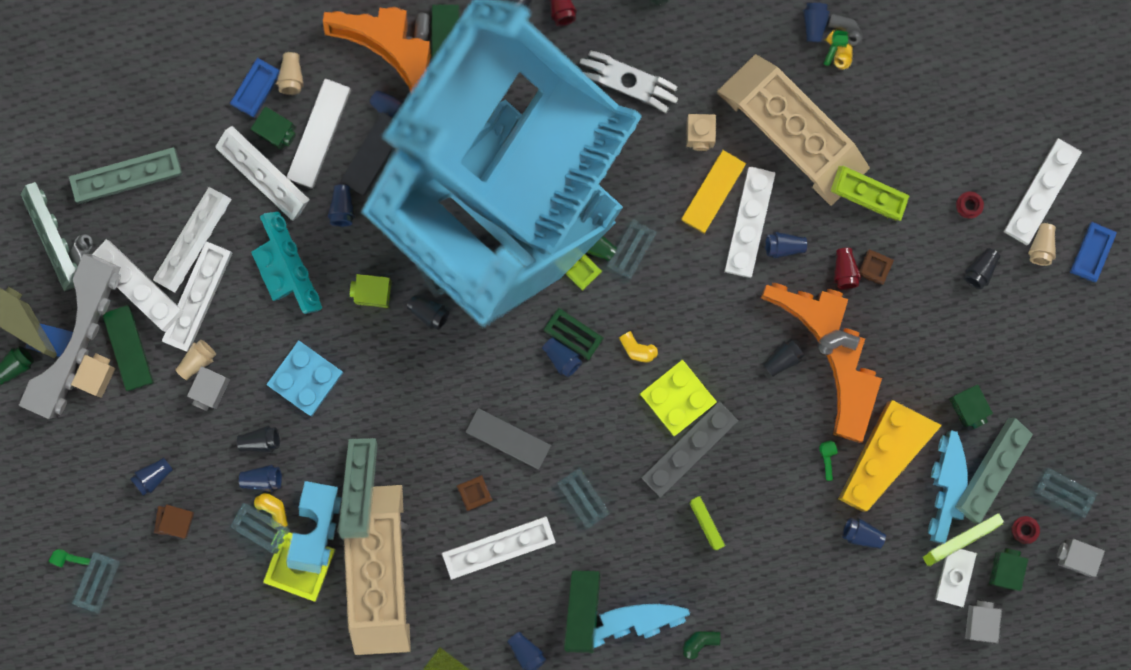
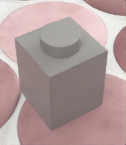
M201 366L187 396L194 399L192 405L205 411L208 410L209 406L217 409L230 379Z
M1067 539L1066 543L1062 542L1058 549L1057 558L1060 559L1058 565L1089 577H1096L1105 551L1075 539Z
M977 601V606L969 605L965 638L998 643L1002 609H994V603Z

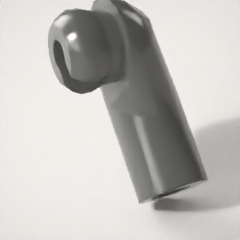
M419 13L416 15L414 38L425 41L428 36L429 16L425 13Z
M831 14L828 27L847 31L848 44L851 46L858 45L862 41L863 36L857 22L854 19Z
M87 234L78 236L70 250V257L77 267L83 254H89L92 248L93 240Z
M835 330L822 336L818 348L824 355L832 354L833 349L841 345L856 350L860 337L841 330Z

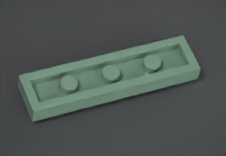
M173 147L69 176L75 202L80 204L183 174L176 149Z
M36 182L25 185L21 193L22 199L64 291L75 288L73 277L78 267L76 263L71 262L68 255V244L64 238H60L57 231V220L47 209L46 195L43 190L38 189Z
M1016 418L1007 419L955 506L972 523H981L1033 435Z
M376 438L349 439L339 526L341 538H369L378 445Z

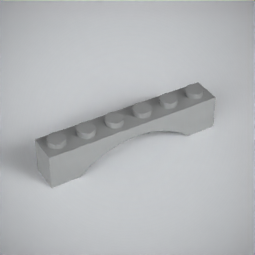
M83 254L73 277L78 309L72 338L64 353L50 368L41 375L29 380L19 406L48 419L55 418L63 413L67 405L65 397L68 390H72L74 387L71 383L76 375L78 366L81 364L84 356H88L89 350L86 349L90 339L93 340L98 333L99 325L97 322L101 314L104 315L109 307L110 300L108 296L111 289L114 290L119 284L121 275L118 273L121 267L95 255Z

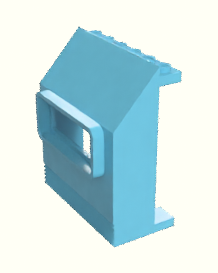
M472 0L383 138L399 151L402 150L423 171L474 212L543 255L545 253L554 255L570 228L575 224L580 212L591 199L596 187L605 177L612 162L621 152L628 137L635 130L642 116L636 110L616 104L528 23L526 18L530 12L523 6L499 0ZM520 72L538 88V91L482 178L479 179L465 168L461 161Z
M508 101L500 102L465 154L461 164L477 178L481 179L522 114ZM400 150L394 153L362 212L484 327L492 320L494 321L495 318L502 316L559 280L616 223L614 220L623 206L598 184L591 199L577 217L575 224L564 237L561 246L554 255L548 253L543 255L474 212ZM446 198L454 199L504 247L499 249L495 255L439 202Z

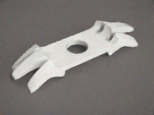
M591 51L589 56L607 63V66L603 63L587 59H581L580 64L603 74V77L597 74L583 72L591 81L639 99L641 102L652 105L662 112L666 113L668 107L655 98L650 97V95H655L674 103L678 100L671 93L657 85L655 86V84L676 91V85L661 77L652 76L618 62L608 55ZM626 73L633 74L637 79L636 85L632 88H626L621 83V78Z

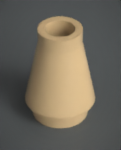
M288 52L283 54V61L276 83L279 91L283 94H299L304 86L299 55L296 53Z
M1048 223L1040 224L1028 252L1032 263L1048 266L1056 258V227Z
M199 340L191 345L175 370L183 379L188 380L200 370L201 366L205 368L211 364L216 353L206 342Z

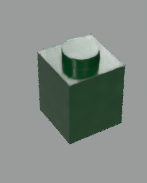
M266 106L251 127L255 135L281 151L285 145L289 147L296 137L294 132L296 127L294 124Z
M978 384L949 398L963 427L971 425L973 429H976L988 423L986 417L993 414Z
M1005 548L1004 553L996 552L989 584L1021 591L1028 558L1020 557L1021 551Z

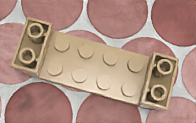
M755 54L717 91L735 111L740 108L814 182L812 188L830 206L841 197L830 192L839 166H846L863 175L870 169L856 145L777 66Z
M402 485L373 487L369 538H344L348 623L355 655L411 652L409 624H406L400 517V513H404Z

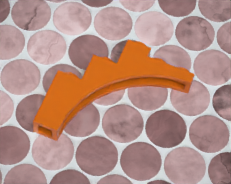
M396 7L379 8L378 17H373L369 14L351 15L340 11L324 12L323 26L325 35L348 39L366 46L382 56L398 71L411 93L429 67V41L419 38L405 39L408 24L406 10Z
M772 283L771 286L766 285L764 287L761 299L782 307L798 318L814 334L819 344L822 336L840 329L848 299L842 297L843 293L827 289V292L822 291L816 301L813 300L814 296L803 291H798L797 294L787 291L788 287L778 283ZM847 328L843 330V332L859 337L860 333ZM861 337L856 350L841 345L833 349L832 354L826 355L833 370L837 389V417L833 435L858 443L863 442L882 378L875 376V371L866 368H860V371L856 370L865 341Z

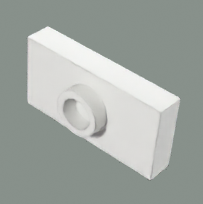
M960 549L945 558L935 600L964 607L977 553Z

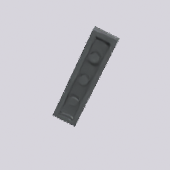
M719 401L641 479L661 498L738 422L737 418Z

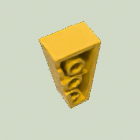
M894 400L887 402L838 499L862 512L868 511L942 425Z

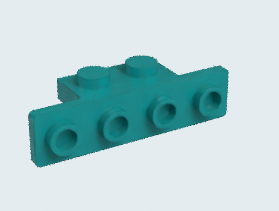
M279 212L262 214L260 218L270 241L251 253L272 300L282 299L294 292L304 314L318 312L322 309L319 295L313 288L308 271L300 259L297 246L291 239L284 218Z

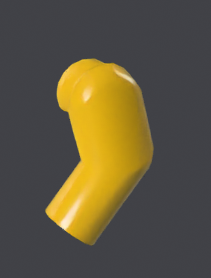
M833 30L830 33V35L826 38V41L830 45L832 40V34L835 30ZM847 44L846 48H837L834 59L837 68L847 69L851 65V45Z
M631 331L619 337L628 356L633 360L647 363L651 362L658 355V350L654 345L637 344Z
M262 493L254 499V506L257 510H264L272 514L274 529L288 526L284 504L281 500L268 493Z

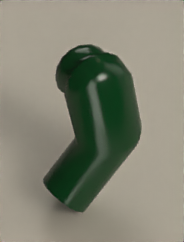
M694 632L684 642V656L687 659L693 660L698 657V652L705 645L720 646V632Z

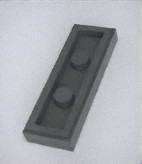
M479 408L466 430L467 434L538 470L551 447L550 444Z

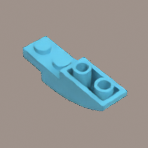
M949 431L946 436H941L938 445V451L942 452L939 462L934 463L931 472V478H935L933 485L944 488L943 492H938L935 500V507L938 508L936 519L932 518L928 527V534H931L930 541L940 544L946 543L952 518L956 520H963L964 515L955 506L968 486L967 467L963 447L958 433L955 431Z
M665 604L632 605L602 613L600 618L603 625L596 628L594 648L604 644L603 638L614 634L616 639L629 634V627L634 626L638 636L644 634L645 638L660 633L659 627L669 623L672 628L686 622L685 616L690 615L686 608Z

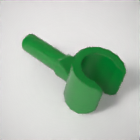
M847 31L833 32L831 47L823 63L824 65L830 66L838 47H847Z
M830 440L819 446V451L825 463L826 481L833 480L830 457L838 454L835 443Z
M61 549L55 550L49 559L50 563L61 568L66 560L84 565H90L91 561L90 558L74 556Z

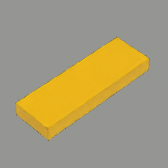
M723 150L681 220L705 234L746 163Z

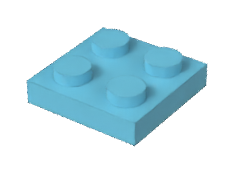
M298 340L269 380L267 386L312 417L344 372Z

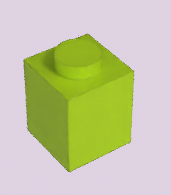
M357 274L356 281L351 282L350 297H354V302L357 305L388 308L392 281L386 277Z

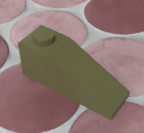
M9 286L6 290L0 288V327L43 354L55 359L57 352L30 305L20 299L23 294Z

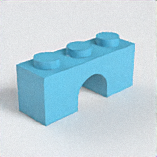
M305 481L299 505V516L313 519L318 526L315 531L307 535L293 533L287 557V568L320 574L322 565H328L330 549H326L327 541L334 538L336 523H332L334 513L339 514L342 498L337 497L338 487Z

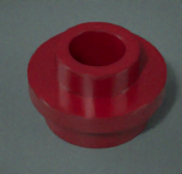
M971 191L960 195L956 202L958 213L967 219L976 218L982 213L984 208L981 196ZM966 201L973 202V210L966 209Z
M1023 516L1014 521L1012 535L1018 542L1030 544L1039 537L1040 527L1034 518ZM1023 525H1027L1030 528L1028 535L1021 533Z

